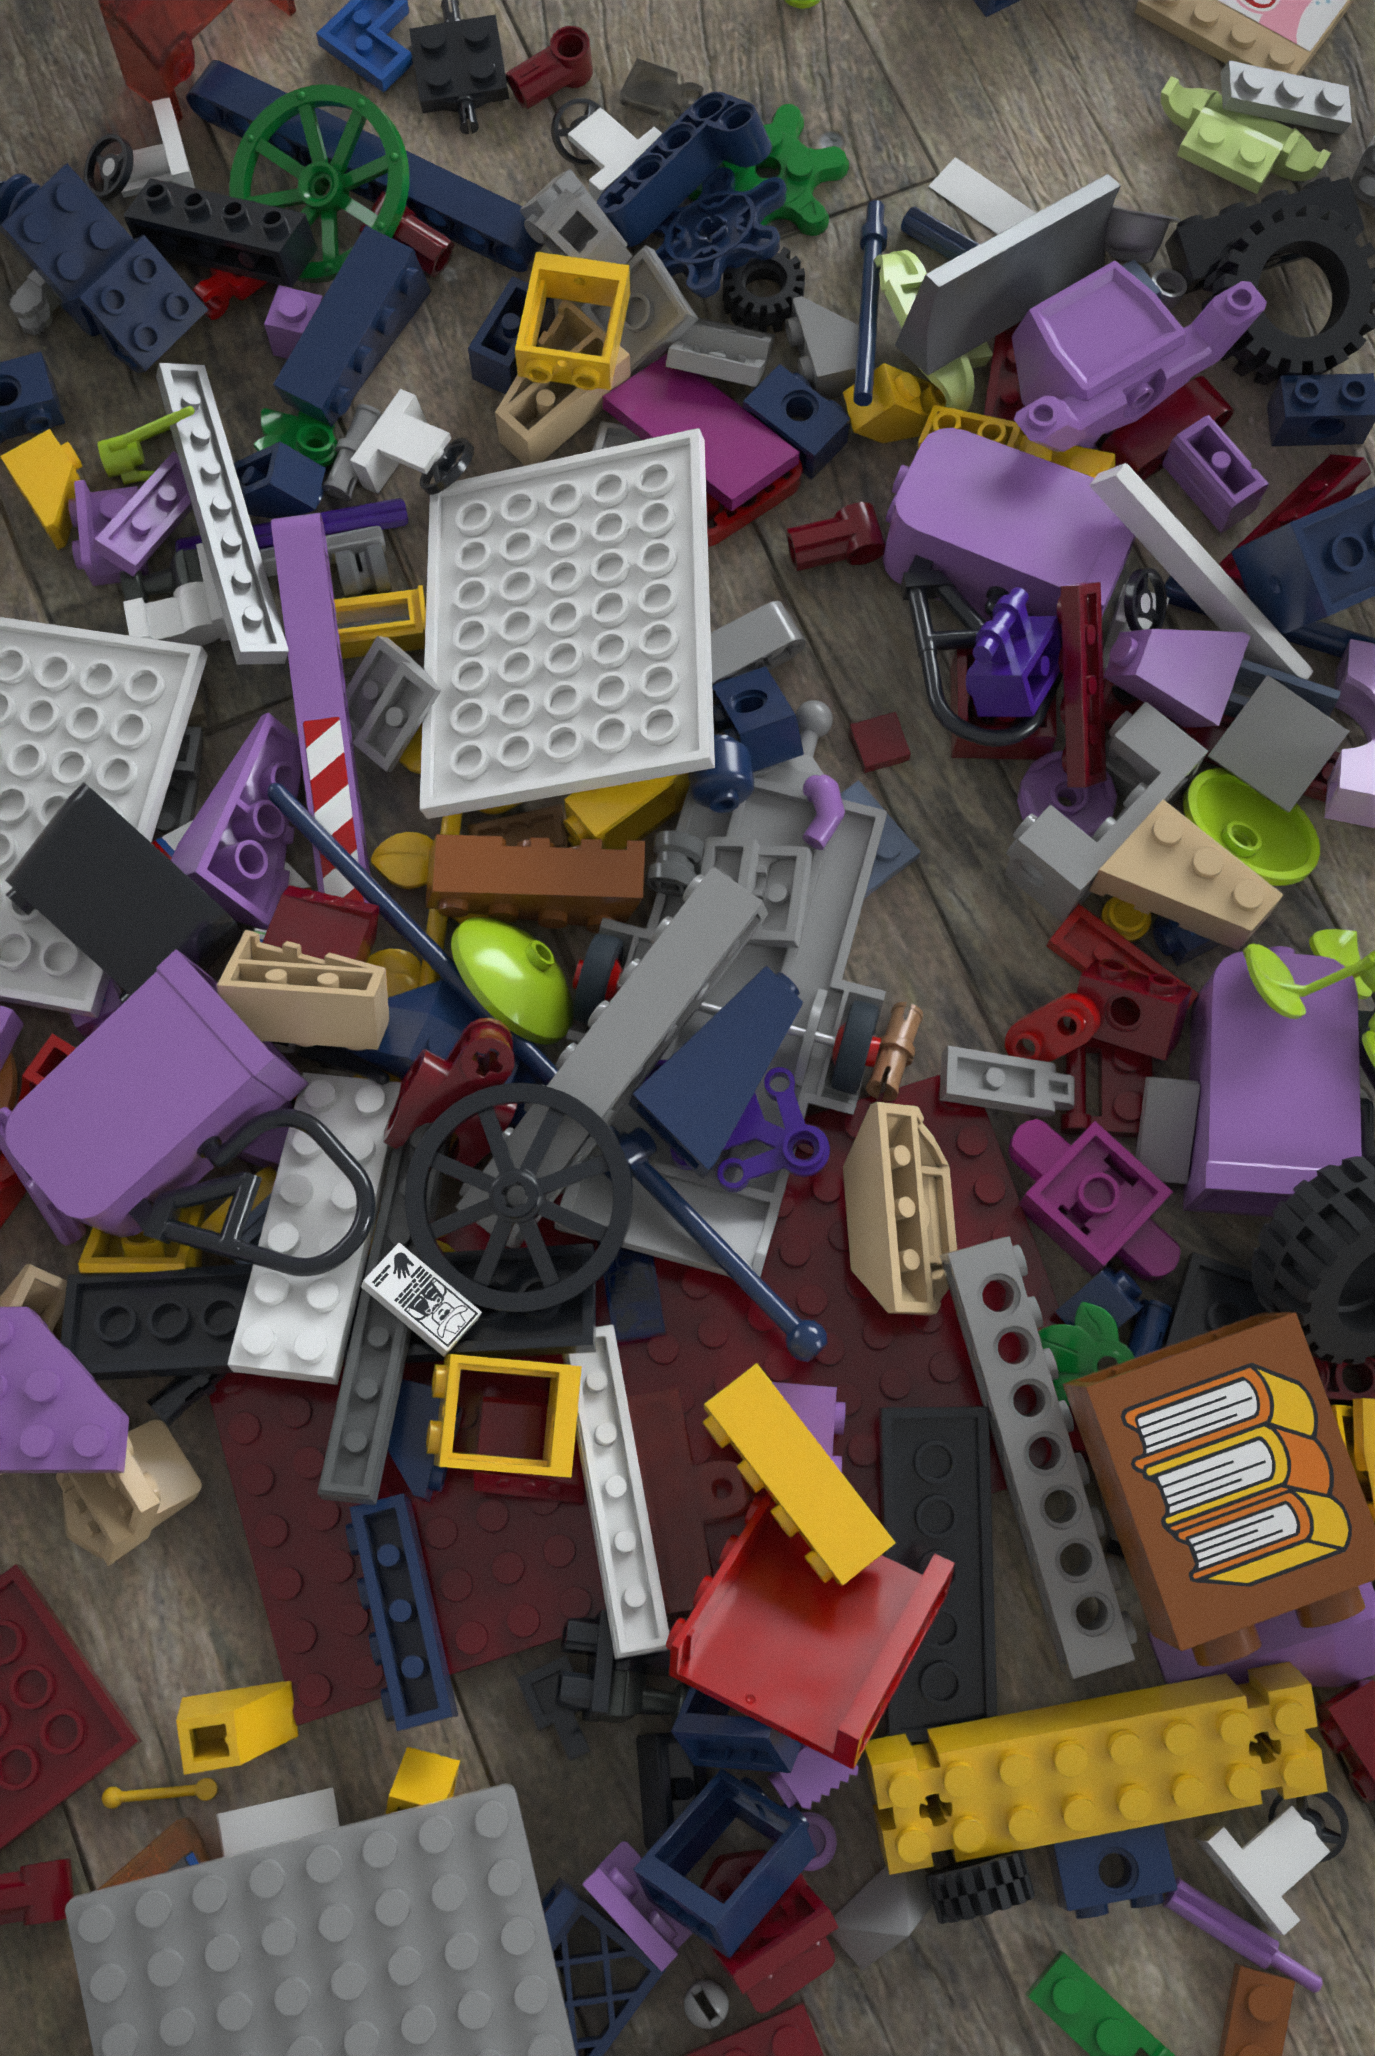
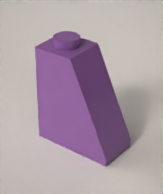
M1173 629L1119 632L1118 638L1111 648L1110 660L1103 678L1144 703H1149L1157 711L1185 728L1219 726L1250 636L1245 632Z

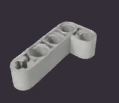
M773 601L711 632L712 684L765 666L770 671L801 652L805 647L806 640L782 602Z

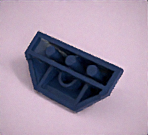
M440 980L388 998L389 1022L378 1050L365 1049L355 1051L347 1048L346 1050L403 1080L417 1056L424 1049L446 1060L463 1030L471 1022L480 1019V1017L445 981ZM514 1054V1068L505 1084L529 1083L544 1085ZM524 1103L517 1105L514 1116L507 1128L512 1127L515 1129L527 1112L524 1111Z

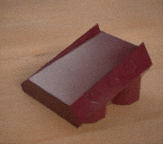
M289 885L280 897L262 943L283 948L282 945L289 941L300 944L301 953L325 960V955L333 953L367 963L376 940L379 906Z
M486 1382L483 1392L477 1454L543 1460L549 1390ZM576 1434L571 1478L474 1470V1491L489 1492L503 1497L524 1496L557 1502L583 1503L585 1483Z

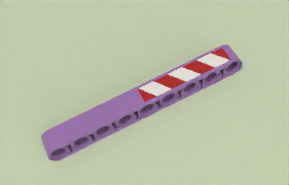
M321 513L275 518L271 520L285 637L289 650L288 660L307 808L313 817L370 874L327 541ZM312 844L318 892L369 903Z

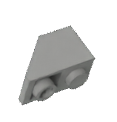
M567 189L560 194L534 224L565 256L624 265L633 257L600 218L577 195Z
M802 296L792 299L791 318L785 319V329L789 345L791 347L797 346L801 358L797 360L798 372L810 383L812 389L825 399L843 396V391L855 384L859 325Z

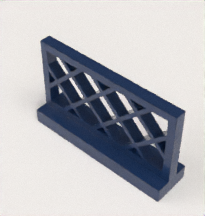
M559 1877L541 1902L553 1952L559 1944L561 1945L562 1956L554 1957L556 1968L563 1967L566 1996L564 2003L567 2008L574 2047L577 2056H579L578 2049L589 2048L584 2056H603L667 1968L661 1972L624 1931L578 1895L573 1887ZM582 1914L599 1928L601 1951L569 1955L567 1933ZM607 1935L619 1944L621 1948L608 1949ZM633 1956L648 1968L635 1987L612 1991L610 1959ZM602 1961L605 1992L573 1997L570 1965ZM625 2000L617 2012L614 2013L613 2001ZM606 2002L608 2024L600 2035L577 2038L574 2007Z

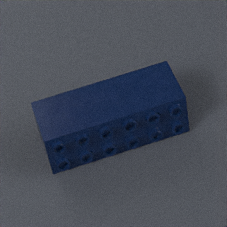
M1375 487L1292 521L1231 551L1251 601L1281 634L1326 618L1375 596Z

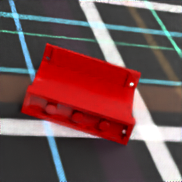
M767 1492L765 1497L758 1494L747 1511L745 1517V1524L747 1525L741 1535L732 1534L727 1540L720 1555L719 1564L721 1566L714 1577L706 1575L701 1581L693 1599V1606L695 1608L687 1620L680 1617L669 1633L665 1646L671 1650L669 1676L854 1770L948 1595L955 1563L934 1554L922 1575L880 1555L843 1586H839L833 1578L824 1583L804 1557L812 1551L799 1533L790 1538L770 1512L777 1504Z

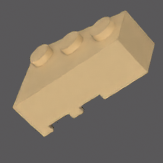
M1164 799L1098 870L1089 890L1103 897L1106 893L1135 905V910L1149 915L1150 912L1178 922L1180 923L1178 926L1180 928L1237 951L1268 918L1283 897L1281 892Z
M249 930L244 931L217 984V991L220 997L261 1042L294 1043L303 1047L314 1045L346 1047L355 1051L365 1049L378 1050L389 1022L386 968L333 953L325 955V960L302 954L300 944L286 941L282 945L283 948L260 942L259 933Z

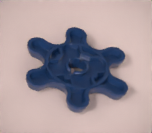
M727 167L715 169L703 181L702 193L698 199L687 206L677 207L652 232L659 238H665L663 244L655 252L671 277L684 273L687 277V286L691 292L700 298H708L719 290L722 273L727 267L739 268L745 265L750 258L767 260L774 257L780 249V234L775 227L761 225V222L766 216L782 207L786 202L787 187L783 179L779 177L768 178L751 190L738 192L735 191V175L733 171Z

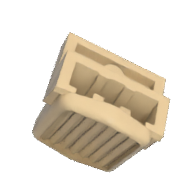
M156 1419L128 1432L124 1473H57L56 1480L63 1490L62 1506L67 1538L96 1557L104 1559L107 1566L115 1563L120 1557L148 1539L153 1528L194 1501L202 1488L201 1480L163 1421Z

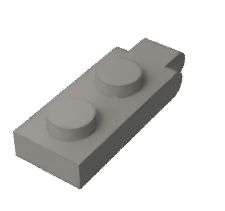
M947 1046L941 1053L940 1100L1041 1117L1055 1115V1109L1071 1110L1074 1108L1075 1078L1071 1075L1056 1073V1065L1053 1063L954 1046Z

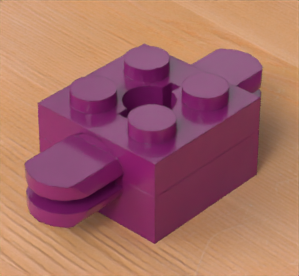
M1039 1119L1026 1121L1017 1128L1009 1142L1008 1155L1019 1168L1036 1182L1018 1205L1029 1219L1092 1277L1114 1255L1140 1279L1146 1282L1161 1280L1175 1269L1180 1259V1247L1169 1234L1150 1218L1173 1191L1096 1121L1072 1145L1067 1143L1047 1123Z

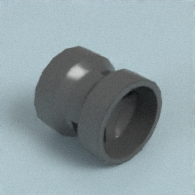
M382 543L368 545L363 552L353 553L350 550L335 553L345 598L361 596L363 591L371 589L378 593L392 590Z
M665 830L656 833L652 851L657 858L648 867L645 884L656 892L682 897L690 882L697 876L694 873V865L701 861L704 843L699 838L685 832Z

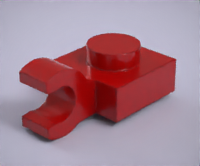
M210 268L213 276L199 282L192 291L209 309L205 315L211 320H216L225 313L230 298L233 295L243 301L267 282Z

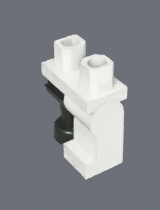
M203 543L196 544L197 549L186 551L182 549L176 552L171 559L170 568L145 576L142 575L140 570L134 576L125 571H120L121 585L126 599L123 604L129 636L197 646L212 643L219 638L221 641L230 640ZM173 592L174 597L149 602L148 595Z

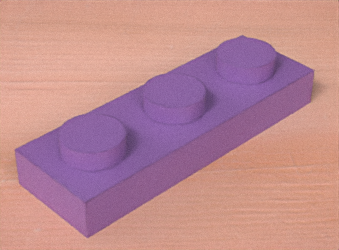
M173 451L94 539L92 551L131 576H134L193 509L176 452Z

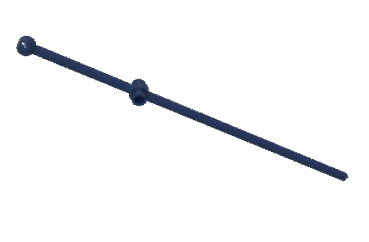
M270 784L267 789L269 800L370 904L379 906V914L480 1018L495 1019L473 996L463 981L455 962L282 784ZM510 1031L513 1039L514 1054L547 1086L558 1072L556 1066L532 1041ZM611 1124L610 1129L620 1142L626 1155L631 1176L651 1194L787 1335L785 1339L786 1347L792 1357L803 1362H809L815 1358L828 1343L827 1333L823 1326L814 1320L802 1321L649 1163V1157L657 1151V1147L652 1137L643 1128L636 1127L630 1133H620ZM610 1171L603 1173L612 1181Z

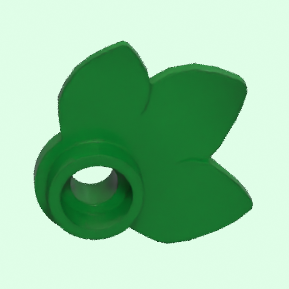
M263 408L261 410V430L264 437L254 442V448L260 451L277 442H282L321 466L326 467L332 464L338 455L335 451L338 442L333 435L336 422L333 427H330L299 411L298 416Z
M1082 1302L1075 1316V1326L1058 1324L1038 1331L1043 1349L1049 1348L1056 1361L1059 1377L1053 1380V1385L1058 1401L1065 1400L1068 1406L1070 1404L1063 1387L1064 1383L1100 1371L1099 1362L1105 1356L1115 1358L1118 1364L1135 1358L1132 1351L1119 1341L1117 1324L1114 1318L1105 1309L1091 1303Z

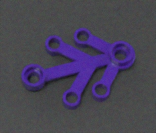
M659 1060L643 1083L667 1060ZM776 1067L767 1072L764 1078V1089L766 1095L771 1100L777 1102L785 1129L764 1119L754 1092L722 1151L754 1140L774 1149L743 1161L739 1158H728L721 1162L717 1170L720 1186L728 1192H739L747 1186L749 1180L781 1169H786L795 1176H812L820 1172L828 1162L830 1155L828 1139L817 1127L805 1124L794 1093V1075L784 1067ZM777 1077H783L790 1084L785 1091L776 1092L770 1087L771 1081ZM800 1144H807L812 1147L814 1152L810 1158L802 1160L794 1155V1149ZM671 1148L670 1152L674 1164L682 1170H692ZM731 1167L739 1168L743 1172V1177L736 1183H730L723 1177L725 1171Z

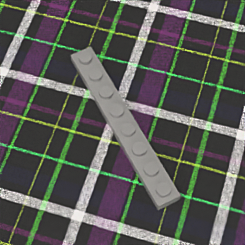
M159 363L156 379L166 414H171L188 406H192L195 410L192 416L171 425L170 429L236 664H285L289 652L205 365Z

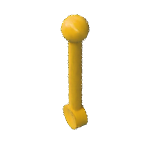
M203 1778L194 1785L121 1791L120 1788L111 1786L104 1790L101 1800L108 1809H115L123 1802L197 1796L203 1801H208L217 1795L219 1788L218 1783L212 1778Z

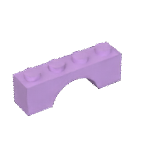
M1350 639L1335 671L1334 689L1341 691L1335 708L1348 714L1361 726L1367 737L1368 744L1356 748L1342 749L1327 780L1325 818L1375 828V644Z

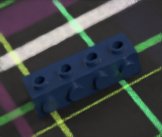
M403 1493L377 1500L376 1505L360 1504L349 1507L352 1522L345 1525L346 1535L352 1556L360 1555L364 1577L357 1578V1586L363 1610L371 1609L375 1632L369 1633V1643L375 1665H383L387 1687L381 1689V1700L387 1722L395 1721L397 1731H404L457 1717L458 1711L411 1499Z

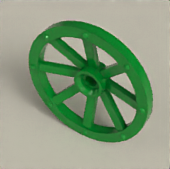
M327 84L310 85L281 96L268 105L251 123L237 148L229 181V196L279 208L306 204L301 213L306 214L310 227L321 214L323 261L309 262L297 281L307 283L330 282L335 279L353 248L351 247L339 255L337 212L343 209L370 228L392 238L401 221L408 198L409 164L404 143L396 126L376 104L364 95L346 87ZM333 106L352 110L330 164L314 109L317 107ZM300 114L312 163L306 167L267 142L279 127ZM368 120L377 131L386 155L344 174L365 122ZM259 155H263L297 178L298 188L251 196L252 177ZM388 173L386 195L378 215L349 197L350 190ZM328 185H330L329 192L323 196V194H325L326 190L329 188Z

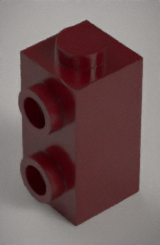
M1358 1680L1315 1707L1316 1714L1322 1721L1318 1724L1317 1728L1328 1747L1336 1754L1341 1752L1353 1770L1349 1774V1779L1357 1793L1366 1803L1370 1804L1373 1802L1375 1804L1374 1680Z

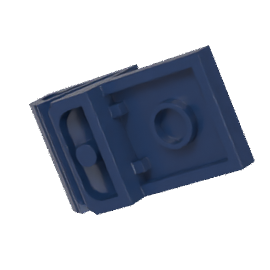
M68 163L60 167L0 224L1 233L63 300L60 305L81 329L92 337L101 334L110 353L137 373L145 372L209 310L145 235L133 239Z

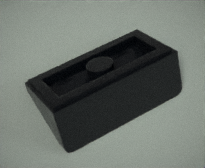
M672 1732L638 1735L636 1738L644 1844L647 1850L653 1847L707 1785L706 1767L693 1765Z

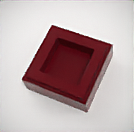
M896 711L850 724L849 733L863 773L910 760L911 753Z

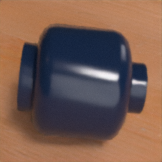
M719 734L714 735L715 768L689 772L688 778L690 794L696 803L710 808L714 812L726 813L735 810L739 804L750 797L754 791V777L750 752L746 746L728 735Z

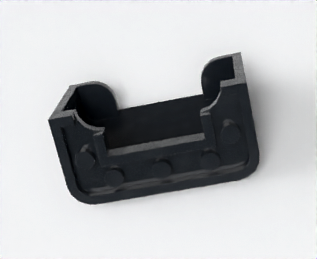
M84 782L66 799L5 879L12 887L5 895L28 916L37 909L125 990L118 997L123 1003L157 971V966L176 949L206 972L242 934L235 920L217 902Z

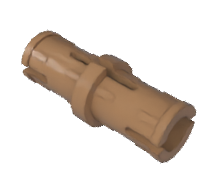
M898 1002L893 1005L885 1035L880 1037L882 1039L874 1068L866 1084L868 1094L878 1099L882 1085L886 1082L883 1101H893L897 1098L905 1067L911 1065L915 1055L913 1042L919 1024L923 1019V1012L919 1007L911 1004L907 1020H904L903 1014L907 1002Z

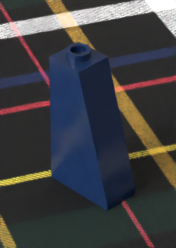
M767 965L632 1094L628 1103L701 1179L710 1172L804 1003L798 997L800 992L793 981L781 972L775 974Z

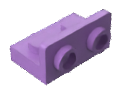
M85 480L74 481L75 498L69 499L68 504L72 524L74 527H78L79 540L72 541L75 565L78 570H85L93 586L120 583V571L123 570L92 551L93 543L96 536L139 489L137 486L90 492ZM148 560L140 568L143 576L149 574Z
M622 1841L594 1869L582 1885L662 1972L678 1955V1948L693 1932L648 1901L633 1870L642 1857L627 1841Z

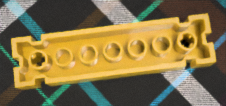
M1289 1661L1247 1669L1249 1683L1236 1685L1225 1673L927 1729L929 1743L911 1746L905 1733L869 1740L864 1749L869 1785L876 1804L873 1805L879 1847L889 1875L934 1867L932 1853L951 1850L955 1862L1260 1805L1262 1804L1261 1790L1275 1788L1284 1800L1328 1792L1321 1748L1305 1731V1729L1318 1727L1312 1685ZM934 1794V1798L930 1800L926 1799L927 1796Z

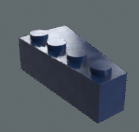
M365 225L273 383L285 404L330 427H333L338 418L347 412L354 396L431 292L414 249Z

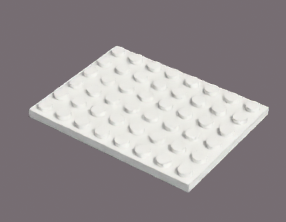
M699 428L458 480L440 493L430 495L424 671L434 680L441 689V692L422 722L420 811L427 819L715 768L705 440Z
M0 617V1001L94 1018L99 1017L110 976L37 909L28 916L5 894L12 887L5 879L66 799L83 782L102 797L146 839L152 842L208 657L202 646Z

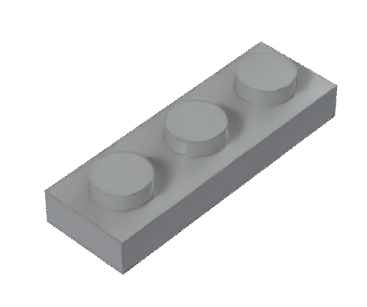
M1230 60L1220 72L1223 109L1342 135L1352 124L1349 86Z

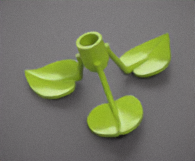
M1325 929L1317 931L1310 936L1309 944L1315 956L1335 959L1344 965L1345 968L1305 986L1295 984L1286 965L1270 949L1254 943L1249 944L1243 949L1249 975L1258 993L1273 1010L1290 1019H1299L1306 1014V1009L1300 997L1310 995L1349 976H1353L1355 979L1358 999H1367L1372 995V991L1375 992V950L1363 959L1360 958L1357 931ZM1374 1013L1368 1022L1370 1031L1362 1034V1042L1370 1061L1375 1067Z

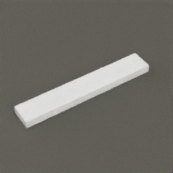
M1124 463L1098 473L1089 485L1092 490L1219 629L1229 632H1245L1250 636L1244 656L1249 661L1308 680L1314 672L1310 665L1128 464Z
M614 1325L596 1327V1352L562 1354L564 1365L582 1366L576 1437L616 1660L669 1650L665 1647L669 1636V1628Z

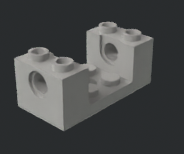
M1147 702L1134 715L1129 711H1125L1109 730L1108 734L1111 737L1105 743L1106 772L1112 778L1115 789L1127 798L1123 803L1125 808L1116 820L1111 816L1108 817L1091 838L1050 804L1039 817L1031 813L1024 819L1013 834L1016 840L1006 852L1010 860L1004 875L1062 923L1078 904L1082 905L1093 893L1089 890L1098 870L1163 799L1172 806L1187 790L1208 750Z

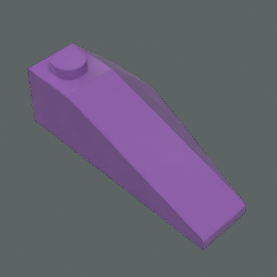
M265 713L260 717L179 841L171 858V861L217 902L236 922L261 929H268L280 897L288 887L290 871L284 869L286 849L288 844L293 843L295 828L289 826L290 820L269 800L267 789L272 783H280L294 797H297L302 764L298 736L270 713Z
M1371 1582L1358 1586L1365 1603V1609L1353 1617L1334 1624L1315 1628H1303L1299 1624L1295 1610L1257 1623L1255 1626L1262 1646L1257 1651L1243 1658L1215 1666H1198L1191 1648L1180 1651L1154 1637L1152 1632H1148L1147 1636L1165 1684L1226 1673L1236 1685L1249 1683L1247 1669L1290 1661L1311 1683L1312 1687H1341L1375 1675V1591Z

